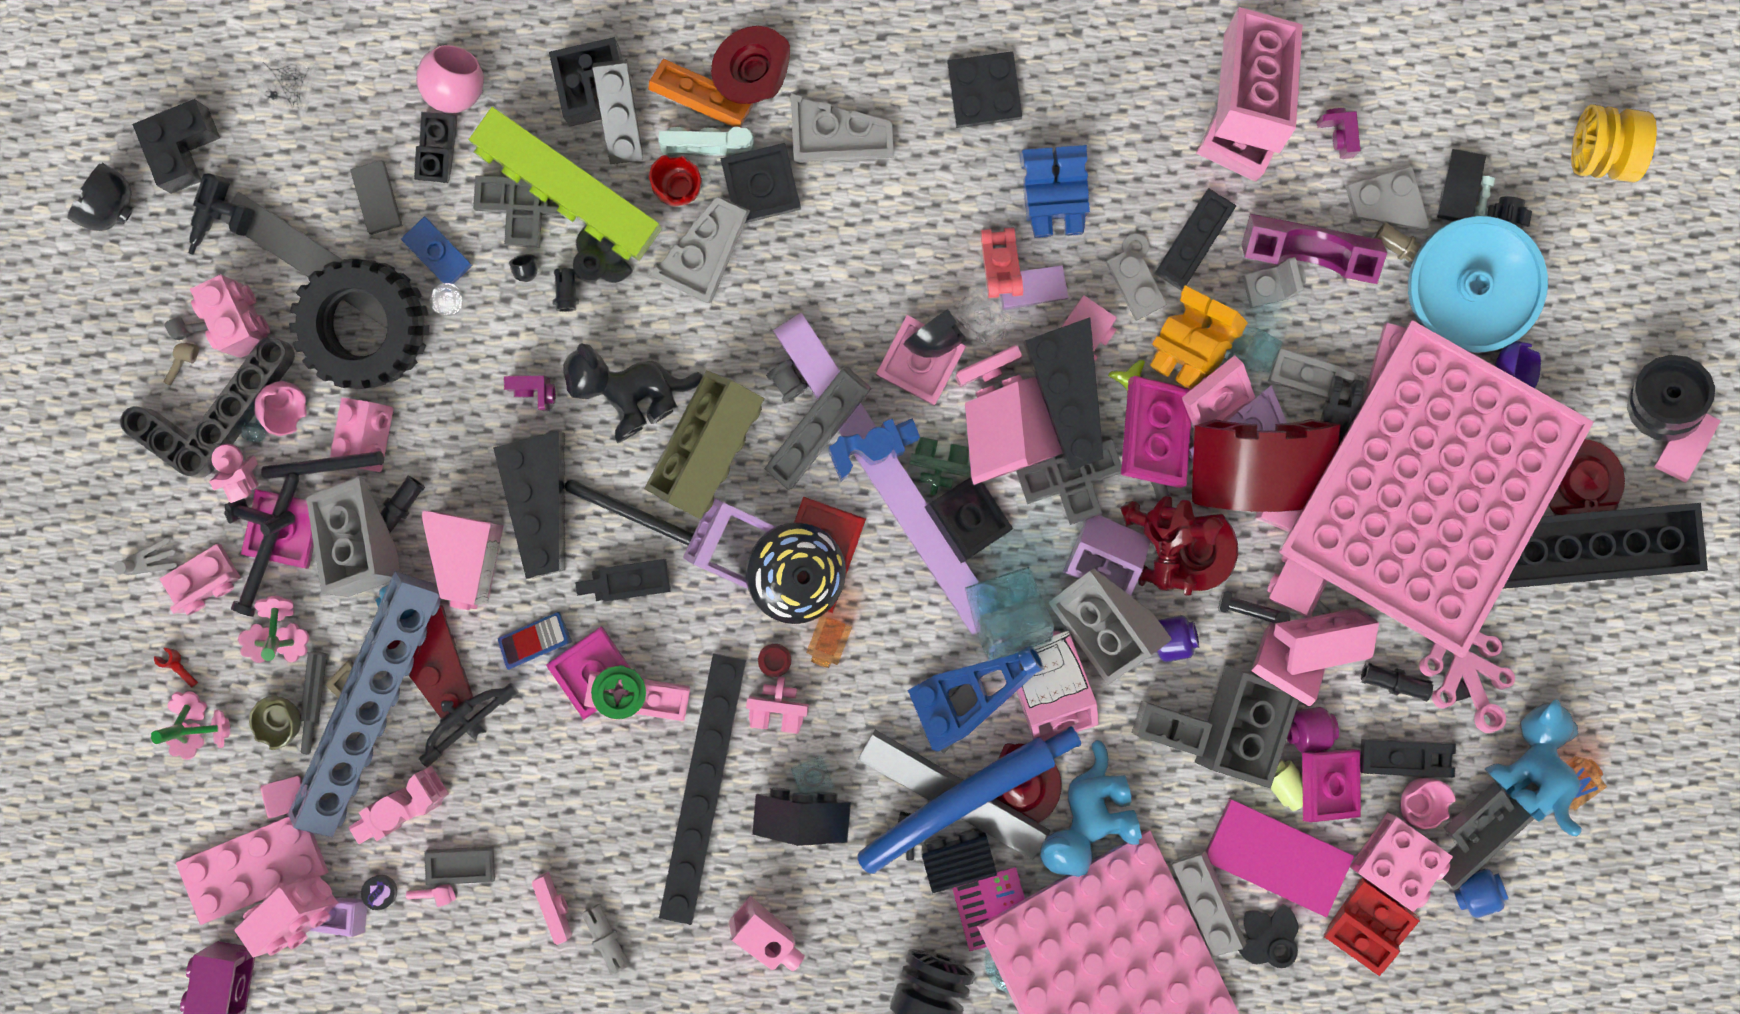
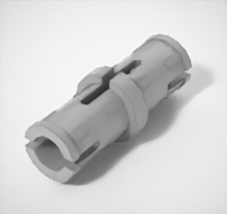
M597 904L593 909H588L581 913V916L584 918L594 938L592 942L594 948H599L610 974L613 975L619 972V967L622 971L630 963L627 961L616 939L619 937L617 931H612L601 908V904Z

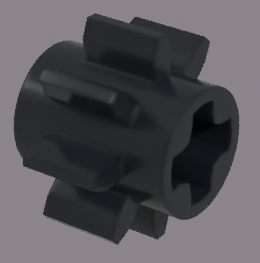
M1503 196L1499 198V203H1495V206L1489 205L1487 217L1499 218L1523 229L1524 227H1530L1532 211L1527 210L1528 207H1525L1524 199Z

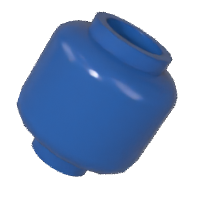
M1489 869L1478 870L1459 887L1460 889L1454 891L1461 911L1468 909L1469 913L1475 918L1502 911L1505 906L1504 901L1509 900L1499 873L1494 875Z

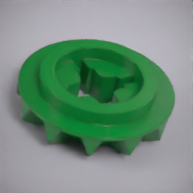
M621 664L615 667H607L596 676L591 688V698L595 708L602 715L611 719H625L636 714L643 706L646 698V687L644 680L635 669L627 668ZM618 679H621L623 689L629 690L628 694H622L619 705H616L614 694L605 690L614 689Z

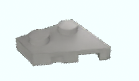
M1412 166L1352 183L1345 187L1355 219L1379 221L1383 224L1387 222L1392 226L1401 225L1416 228V230L1420 231L1430 228Z

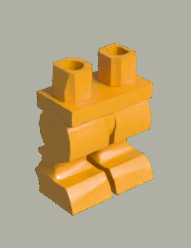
M1185 285L1180 301L1184 303L1186 310L1183 314L1169 316L1165 321L1159 337L1156 336L1152 343L1157 352L1150 366L1156 372L1168 377L1177 363L1181 364L1183 367L1175 380L1192 390L1204 377L1207 378L1219 367L1225 358L1227 349H1232L1234 340L1243 335L1248 322L1238 311L1214 299L1211 300L1210 297Z

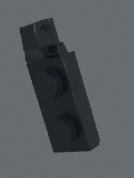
M667 559L599 568L598 571H592L593 580L575 582L577 596L595 593L596 601L603 600V602L671 592Z

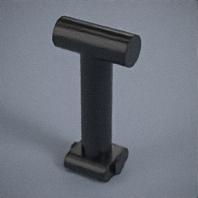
M245 498L225 504L224 515L229 524L240 519L259 524L260 530L265 536H269L295 523V516L292 512L287 511L279 516H275L248 507Z
M1229 591L1222 593L1218 606V611L1221 613L1230 610L1275 624L1287 622L1291 619L1287 612L1234 598Z

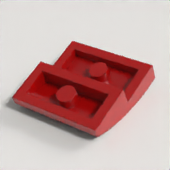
M1362 877L1332 919L1324 933V938L1380 977L1401 952L1399 945L1420 920L1414 912Z

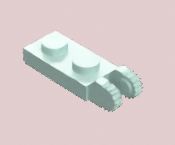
M670 127L667 131H659V145L663 155H736L754 150L753 133L744 127H732L727 133L721 132L717 128H703L701 132L687 131V129L682 127Z

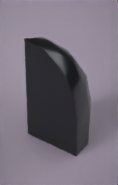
M947 309L910 336L903 345L916 355L931 358L940 357L952 351L966 341V338L956 326L957 321Z

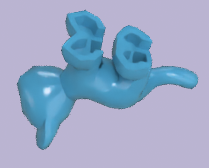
M1555 699L1551 703L1542 704L1534 708L1521 720L1522 737L1530 745L1526 753L1510 766L1493 764L1486 767L1485 770L1536 821L1540 822L1554 812L1556 822L1560 828L1567 834L1577 837L1580 835L1582 828L1571 819L1569 807L1579 792L1580 781L1574 769L1560 759L1557 749L1572 741L1578 735V725L1573 722L1569 711L1561 706L1558 699ZM1531 783L1540 787L1536 792L1525 788Z
M1095 740L1092 743V750L1095 756L1093 767L1074 778L1069 784L1068 802L1073 816L1070 829L1054 832L1047 836L1042 843L1041 861L1051 872L1076 877L1086 875L1092 862L1091 843L1108 834H1119L1125 842L1133 845L1139 844V839H1142L1139 821L1134 810L1111 814L1108 812L1104 801L1105 798L1109 797L1119 807H1126L1131 805V792L1125 775L1105 776L1109 761L1108 752L1103 742Z

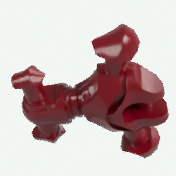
M1164 496L1154 509L1147 514L1140 511V505L1136 501L1126 502L1120 508L1125 526L1128 527L1135 523L1144 527L1143 533L1151 540L1158 554L1157 558L1154 559V570L1144 565L1138 579V584L1144 586L1146 582L1153 583L1162 591L1174 590L1175 588L1184 590L1185 596H1190L1197 582L1192 574L1188 577L1179 575L1181 562L1178 561L1177 552L1184 548L1185 545L1196 542V537H1205L1207 544L1215 545L1217 535L1223 527L1222 522L1212 516L1204 524H1196L1192 504L1189 500H1181L1175 508L1172 507V498Z

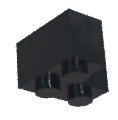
M615 37L550 51L549 56L562 115L569 127L602 120L595 90L593 63L623 60Z
M192 99L132 124L155 183L159 188L172 194L201 182V177L190 151L220 139L208 107L196 99Z
M770 788V793L756 794L752 835L796 846L847 843L851 802L837 799L838 794L832 792H818L817 797L813 798V794L793 793L792 796L790 795V789Z

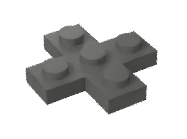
M475 175L473 209L475 211L506 213L504 244L506 246L540 248L542 215L563 216L556 211L559 205L549 198L544 203L529 192L531 185L522 179L517 184L508 177Z
M1113 439L1102 442L1104 459L1074 470H1068L1063 454L1017 470V476L1027 504L1059 494L1070 525L1102 515L1092 483L1121 474L1122 465Z

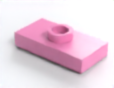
M1014 345L958 371L955 378L959 387L983 378L984 382H988L1003 374L1001 368L1019 361L1023 356L1019 347Z
M550 873L541 874L532 881V886L553 942L558 945L568 941L573 935L565 916L568 913V906L564 896L557 894Z

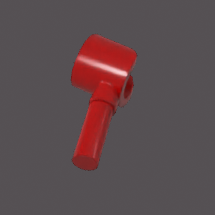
M163 648L169 654V661L167 663L162 657L154 656V662L158 667L172 669L191 688L198 684L180 663L181 655L177 650Z

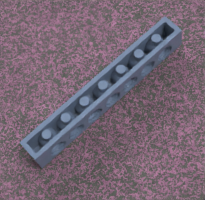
M394 571L288 812L293 828L333 838L337 826L341 827L343 825L349 799L354 797L359 789L360 774L363 768L367 767L372 760L373 745L377 736H382L385 731L387 713L391 706L394 707L400 695L399 686L403 677L408 676L412 670L415 650L417 646L423 644L426 638V625L430 616L435 615L439 609L441 598L433 583ZM414 609L412 616L407 619H400L404 611ZM401 640L396 648L386 649L390 642ZM387 671V674L382 679H373L376 673ZM369 701L374 702L370 708L366 710H360V707L364 703ZM360 732L357 738L346 740L351 733ZM347 763L344 768L333 770L337 764ZM326 793H334L326 800L320 799Z

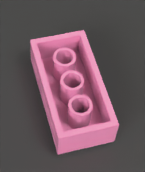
M1241 7L1238 8L1224 33L1215 136L1276 153L1281 152L1296 129L1303 24Z

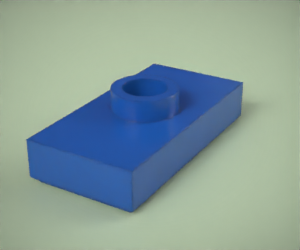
M425 216L401 238L406 246L448 288L473 266Z

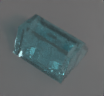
M1029 566L965 587L976 633L988 662L1013 655L1030 645L1034 648L1052 641L1054 624Z

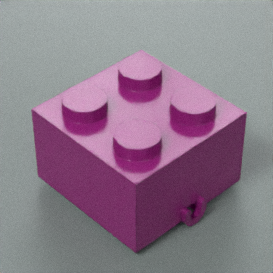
M220 941L194 954L190 958L186 969V977L190 979L188 990L185 991L181 999L180 1011L184 1012L183 1014H245L255 957H252L244 945Z

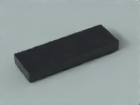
M1208 188L1154 274L1183 291L1184 286L1190 281L1237 205Z

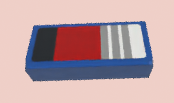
M556 612L497 638L507 670L572 642L560 612Z

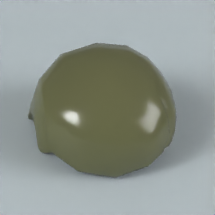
M272 695L261 699L252 708L249 716V726L253 735H255L254 739L256 742L268 745L269 750H276L287 746L299 733L301 715L299 709L291 701Z

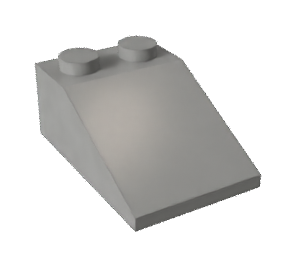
M357 477L306 497L321 594L351 597L390 583L394 571L400 572L396 545L364 478Z
M1094 568L1048 602L1107 685L1149 658L1172 640L1149 609Z

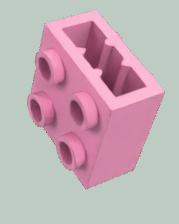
M220 274L190 288L194 298L191 300V305L200 319H204L208 328L205 331L207 340L215 350L218 349L220 352L242 358L249 355L257 343L267 338V335L270 334V328L263 316H258L253 304H256V298L248 285L244 286L242 283Z
M1387 812L1350 865V868L1400 904L1415 912L1417 908L1423 907L1429 900L1431 895L1429 890L1436 880H1441L1450 869L1449 862L1453 856L1404 821Z
M320 876L307 880L299 878L287 885L279 883L266 893L267 899L262 904L252 907L243 915L244 921L234 931L253 958L266 953L272 956L286 947L294 949L301 945L308 938L306 933L311 928L322 925L330 918L328 912L338 904V901L333 896L330 886Z

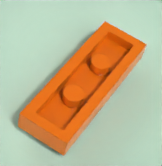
M666 59L661 61L649 80L648 90L732 127L741 128L753 107V103L739 104L726 99L717 90L713 80Z

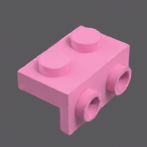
M341 397L330 458L381 451L385 457L393 407ZM383 464L360 467L359 469L381 472Z

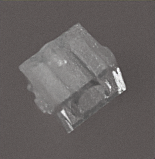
M978 287L970 296H964L959 301V309L955 312L954 318L986 347L989 348L995 340H1002L1007 335L1006 328L1013 318L992 299L988 298ZM988 313L990 314V319H989V320H987V317H986V316L988 315Z

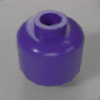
M1183 615L1159 619L1158 621L1172 639L1155 652L1158 653L1159 658L1164 662L1191 658L1194 655L1195 648H1199V638L1194 621L1189 622Z

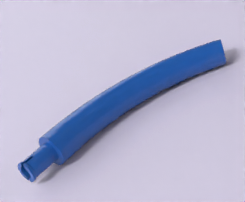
M1070 726L1046 741L1037 737L963 780L900 821L859 851L857 856L860 866L866 872L875 874L902 854L965 815L1055 767V758L1075 747L1081 746V740L1077 732Z

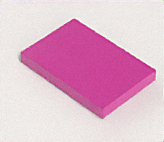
M1138 376L1129 378L1121 475L1177 488L1187 485L1191 419L1182 397L1190 389Z

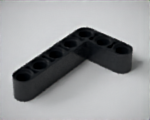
M267 337L259 341L190 435L186 434L158 412L138 406L127 408L122 413L120 418L122 430L179 473L191 477H206L215 469L211 460L214 450L222 444H234L255 415V399L258 393L265 386L280 381L295 359L293 347L289 343L274 337ZM275 346H279L281 355L277 361L272 362L270 352ZM255 373H259L261 382L257 388L252 389L250 379ZM238 399L241 409L236 416H233L230 412V406ZM144 414L146 426L140 431L137 421ZM215 427H218L221 436L216 443H213L210 433ZM171 434L173 445L169 450H166L164 440L167 435ZM198 454L201 459L200 465L196 470H193L190 464L191 458Z

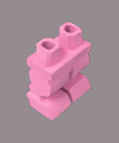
M430 766L415 773L408 780L406 788H402L359 811L358 813L362 819L349 826V830L358 844L372 837L377 842L402 827L401 824L416 816L425 815L442 805L443 799L449 793L433 767Z

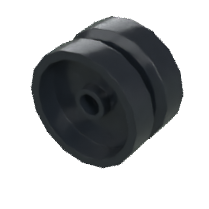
M1667 355L1655 358L1643 367L1629 393L1627 411L1631 422L1641 433L1655 440L1674 441L1686 438L1698 429L1714 402L1715 385L1712 376L1701 363L1687 356Z

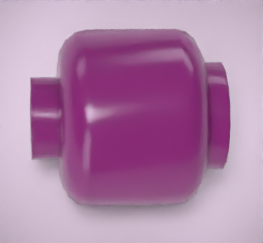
M1322 707L1295 711L1287 740L1290 744H1294L1301 753L1328 750L1332 748L1335 740L1339 737L1337 719L1332 713L1329 714Z

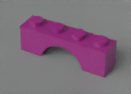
M1251 213L1241 244L1244 257L1248 259L1279 264L1295 257L1297 261L1314 263L1329 268L1344 278L1378 284L1387 256L1386 248L1380 239Z

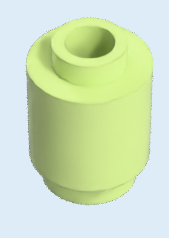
M1280 759L1271 790L1284 807L1288 806L1291 811H1296L1303 807L1302 774L1291 760L1283 762Z

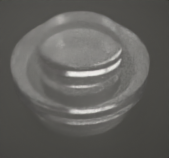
M443 283L432 289L429 295V304L436 313L443 316H452L461 310L463 296L456 286Z

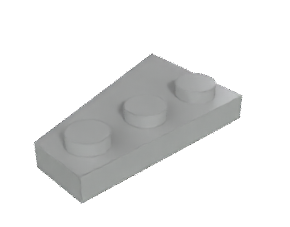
M791 93L794 162L894 158L893 126L891 121L856 111L850 112L832 107L831 104L802 98V96Z
M716 197L693 223L687 234L678 244L674 245L668 252L669 255L659 266H656L649 276L706 303H712L750 210L722 197Z

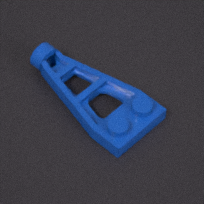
M1030 645L1013 655L936 674L909 689L908 693L932 750L938 752L968 736L1030 680L1033 675L1044 670L1042 660L1037 651ZM1001 670L1006 684L996 693L988 696L981 678L984 675ZM970 684L973 686L978 698L977 702L965 715L958 716L949 697V691L954 687Z

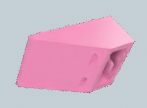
M1216 110L1196 154L1256 182L1265 173L1274 152L1215 136Z

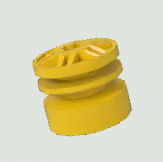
M1596 104L1587 106L1579 118L1573 137L1571 154L1573 172L1579 176L1591 175L1595 178H1601L1607 173L1608 177L1612 180L1634 183L1641 180L1650 165L1656 144L1657 126L1654 114L1649 111L1628 108L1619 114L1618 109L1612 106H1607L1606 108Z

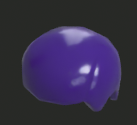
M1515 341L1504 347L1495 362V367L1536 388L1541 372L1540 353L1529 349L1528 347H1532V344Z

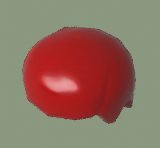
M663 155L651 165L648 177L652 191L662 203L670 206H684L690 204L700 194L702 178L699 169L690 160H687L685 156L673 158Z

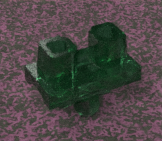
M921 437L915 449V454L911 453L909 465L935 470L934 474L921 472L919 482L931 484L930 494L936 495L939 486L952 488L953 479L941 476L942 472L962 477L969 476L971 468L967 465L969 447L951 444L948 459L945 461L934 458L938 441Z

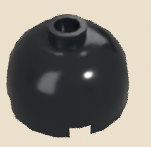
M103 162L102 164L99 163L81 187L82 193L78 201L76 199L73 201L67 219L93 231L109 230L118 221L125 224L134 210V207L129 204L132 196L130 184L115 169Z

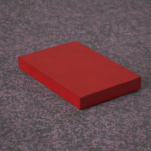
M803 496L794 523L810 524L828 533L842 551L847 575L866 518ZM801 571L797 575L798 582H803L807 578L806 571ZM836 603L828 612L833 613Z

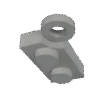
M1136 233L1127 236L1123 241V253L1106 261L1135 321L1167 305L1143 259L1149 250L1148 240L1143 235ZM1132 241H1138L1141 244L1142 248L1139 253L1131 252L1129 244Z

